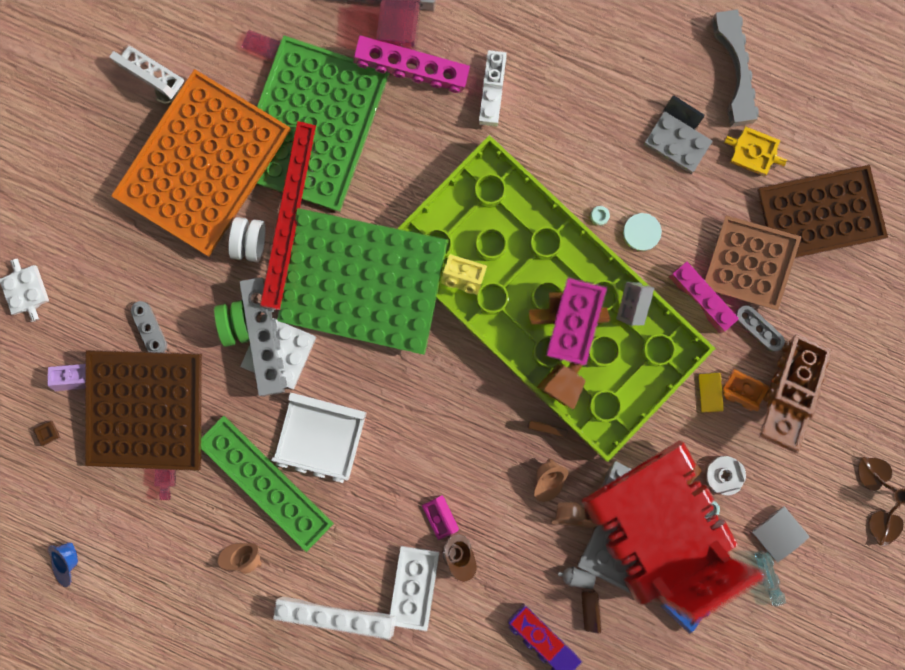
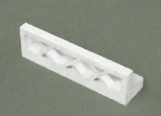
M130 45L122 56L115 51L110 55V58L117 65L171 99L185 81ZM134 53L136 60L131 62L127 60ZM148 62L149 69L143 70L140 64ZM162 71V77H154V72ZM176 79L177 81L170 88L167 85V80Z

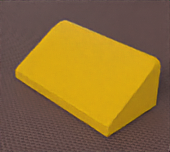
M721 373L698 374L701 413L723 411Z

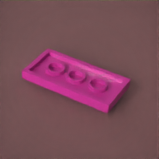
M570 278L566 279L547 356L586 365L606 287Z

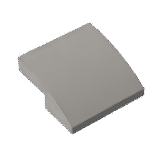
M785 506L768 516L766 521L752 531L777 563L809 538L807 532Z

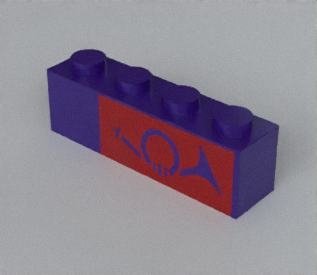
M524 603L508 619L510 624L508 628L516 636L520 634L524 638L523 643L530 650L534 648L538 652V658L543 663L548 661L553 666L551 670H575L582 663L581 659Z

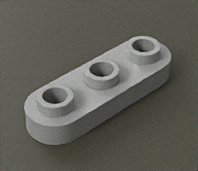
M142 301L136 302L131 308V314L149 352H165L167 350V342L151 306ZM142 307L143 313L138 314V309ZM147 325L151 326L150 331H146L145 327ZM158 342L159 346L155 349L153 344Z
M742 306L736 311L735 315L739 318L737 322L768 351L775 352L783 348L785 344L784 337L755 309L750 306ZM742 313L747 314V319L742 318ZM757 326H760L762 328L761 332H757ZM771 339L776 341L774 346L770 343Z

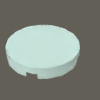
M646 213L633 215L627 220L623 229L625 242L632 249L647 251L656 246L662 233L657 219Z

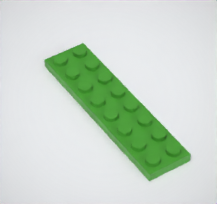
M223 416L201 438V449L305 552L334 524L226 416Z

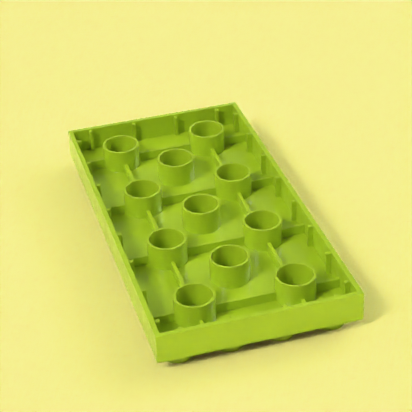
M490 135L398 228L400 230L448 239L436 299L606 462L626 444L716 349L655 291L652 295L644 325H630L617 320L626 282L642 283V286L649 285ZM450 254L487 266L478 294L467 293L464 290L451 288L441 283ZM567 278L606 287L602 307H607L609 313V322L597 323L586 365H582L578 372V375L585 379V384L574 409L565 407L537 388L557 364L568 367L570 361L546 355L554 324H530L529 318L530 309H549V293L563 292Z

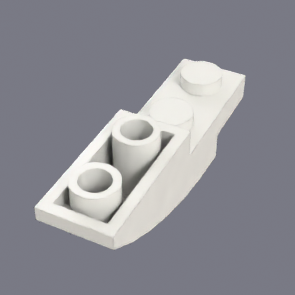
M488 50L479 118L480 125L498 127L506 52Z

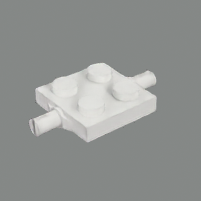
M18 259L11 260L10 263L14 272L0 279L12 315L28 312L31 322L39 320L36 308L41 304L49 302L38 268L33 265L21 269Z

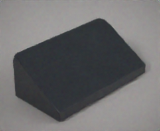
M675 95L672 96L663 110V113L665 111L696 130L705 117L703 113Z

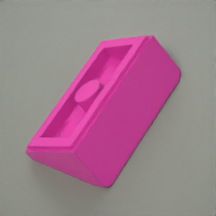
M443 495L421 505L438 540L452 535L459 530Z

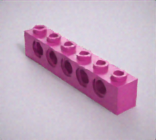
M361 35L359 36L353 63H356L358 67L374 68L379 73L389 72L397 78L407 77L416 83H429L434 88H447L452 93L463 92L470 68L469 65ZM376 53L379 55V58L372 59L370 54ZM395 58L398 63L391 64L388 59ZM413 63L416 68L409 69L406 64ZM431 68L434 74H427L425 69ZM449 73L452 79L444 78L443 74Z

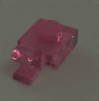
M155 469L154 486L160 487V500H171L170 486H176V470Z

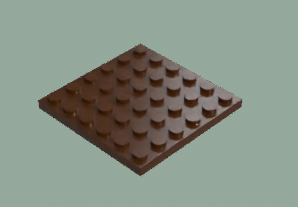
M86 350L85 466L201 470L202 354Z

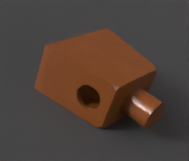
M570 362L568 367L557 364L537 388L565 407L574 409L585 384V379L578 375L582 364Z

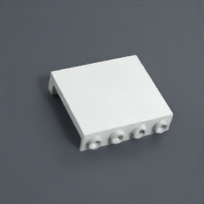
M290 393L287 414L276 454L272 461H276L277 466L287 468L288 465L295 466L296 471L306 473L307 470L314 471L313 475L325 478V475L333 476L332 480L341 483L344 480H349L367 412Z

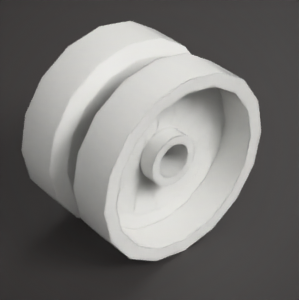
M236 217L230 231L229 256L231 259L242 260L246 256L248 261L258 263L264 249L265 222L254 219L249 224L246 218Z

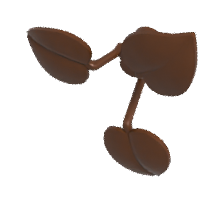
M862 457L858 466L859 478L862 484L872 491L879 490L883 485L892 491L891 497L895 502L889 514L885 511H878L869 520V528L872 535L880 546H885L895 541L903 531V519L900 516L893 515V512L900 507V504H905V488L896 489L886 483L892 478V468L885 460Z

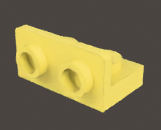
M450 254L441 283L451 288L464 290L467 293L478 294L487 266Z

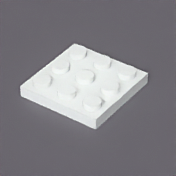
M264 314L261 318L260 323H262L266 318ZM276 320L277 331H275V337L279 338L281 347L278 350L279 357H282L284 369H281L282 377H286L287 387L294 389L317 337ZM263 332L260 335L261 342H265L269 338L268 332ZM249 346L240 367L255 373L251 346ZM266 351L263 354L265 361H269L272 358L271 351ZM269 370L266 377L270 380L274 379L275 371Z

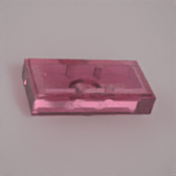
M248 30L241 47L274 61L281 42Z

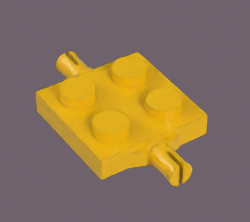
M745 126L738 139L728 135L725 138L724 143L734 147L730 163L760 175L766 176L773 163L784 167L787 159L777 156V148L781 140Z

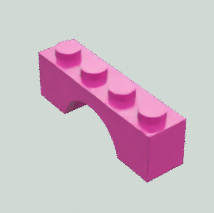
M685 262L669 276L682 292L688 294L701 307L707 320L719 333L725 332L739 320L735 313L688 262Z

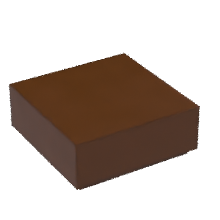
M51 420L33 429L41 446L61 438L54 422Z

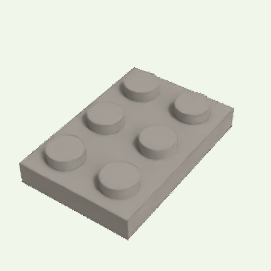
M664 111L644 145L692 174L713 141Z

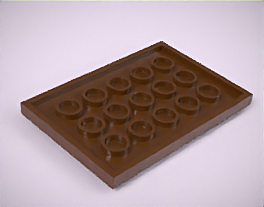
M870 165L757 189L766 227L801 236L795 258L888 238Z

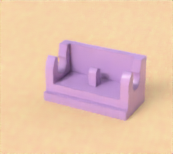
M86 364L48 367V387L54 391L85 389Z

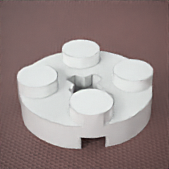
M721 456L715 458L707 465L706 481L714 492L722 495H733L740 491L746 480V471L739 461L729 456ZM724 470L731 475L728 477V481L721 478Z

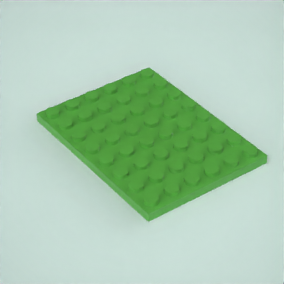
M283 35L257 107L289 126L291 131L257 184L283 193L297 121L316 125L302 200L341 212L390 73H379L370 67H358L356 63H353V58Z
M297 208L295 218L297 226L277 320L291 325L424 355L426 353L448 239Z

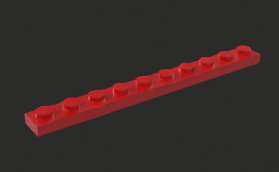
M297 121L260 307L280 310L297 226L295 218L297 208H300L316 125Z

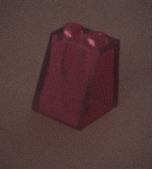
M381 0L376 39L416 51L421 0Z

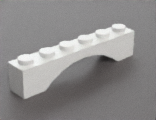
M280 597L276 600L274 613L275 620L390 639L393 636L396 621L395 615L327 607L289 597Z

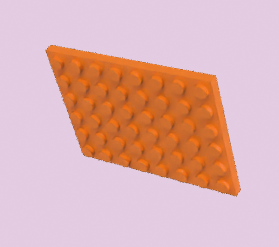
M194 69L111 196L209 257L286 139L291 128Z

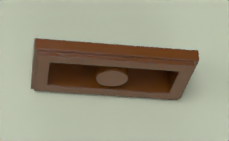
M584 591L581 593L584 630L599 634L602 632L599 594L596 591Z

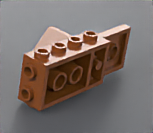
M797 334L790 341H785L782 348L783 356L777 362L778 371L774 374L769 390L763 398L764 401L768 402L766 406L768 410L759 437L795 454L800 451L808 420L815 413V405L820 396V388L825 380L824 375L830 363L829 358L832 351Z

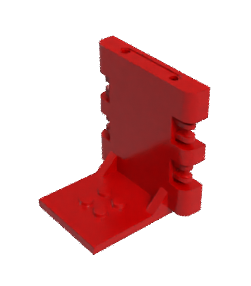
M679 440L581 501L592 522L596 525H602L604 531L617 525L618 529L608 536L611 542L605 546L613 559H621L622 565L628 564L633 560L636 561L635 564L626 570L629 576L624 579L634 600L638 604L643 605L658 599L696 623L763 580L765 576L761 570L738 561L728 554L729 551L737 546V542L725 520L719 519L718 515L705 518V515L714 509L711 504L714 498L708 487L701 485L700 481L687 484V481L696 475L695 471L692 470L696 467V464L684 441Z

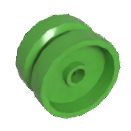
M243 300L232 302L230 308L226 304L215 306V322L223 346L235 345L237 339L241 343L250 342Z

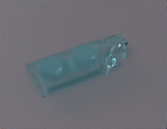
M756 552L754 555L759 570L765 576L763 584L765 590L769 593L772 606L777 607L785 604V594L780 591V580L774 572L772 556L767 552Z

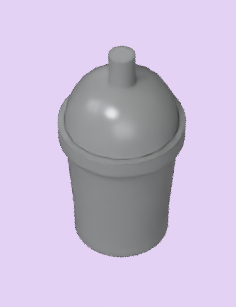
M576 567L567 568L563 573L558 572V576H562L563 581L570 587L576 586L593 589L595 575L576 569Z

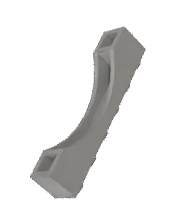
M738 9L717 12L712 18L714 36L730 54L736 71L735 93L727 109L730 127L750 125L757 120L759 111L754 103L756 94L755 89L751 86L752 72L748 69L749 54L745 51L744 46L746 44V36L742 34L741 29L743 19L742 16H739Z

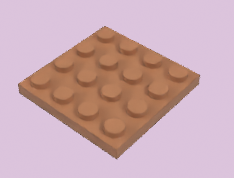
M726 215L705 282L715 293L778 311L801 236Z

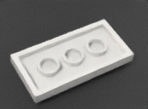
M401 546L390 615L396 616L395 626L427 631L439 558L438 551Z

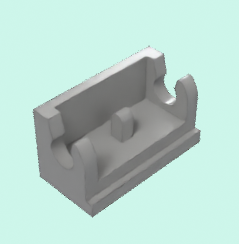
M626 282L617 320L630 325H644L654 287L642 286V283Z

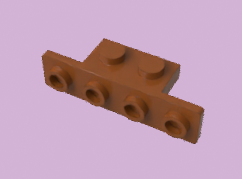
M563 292L549 293V309H530V324H554ZM601 307L597 323L609 322L607 307Z

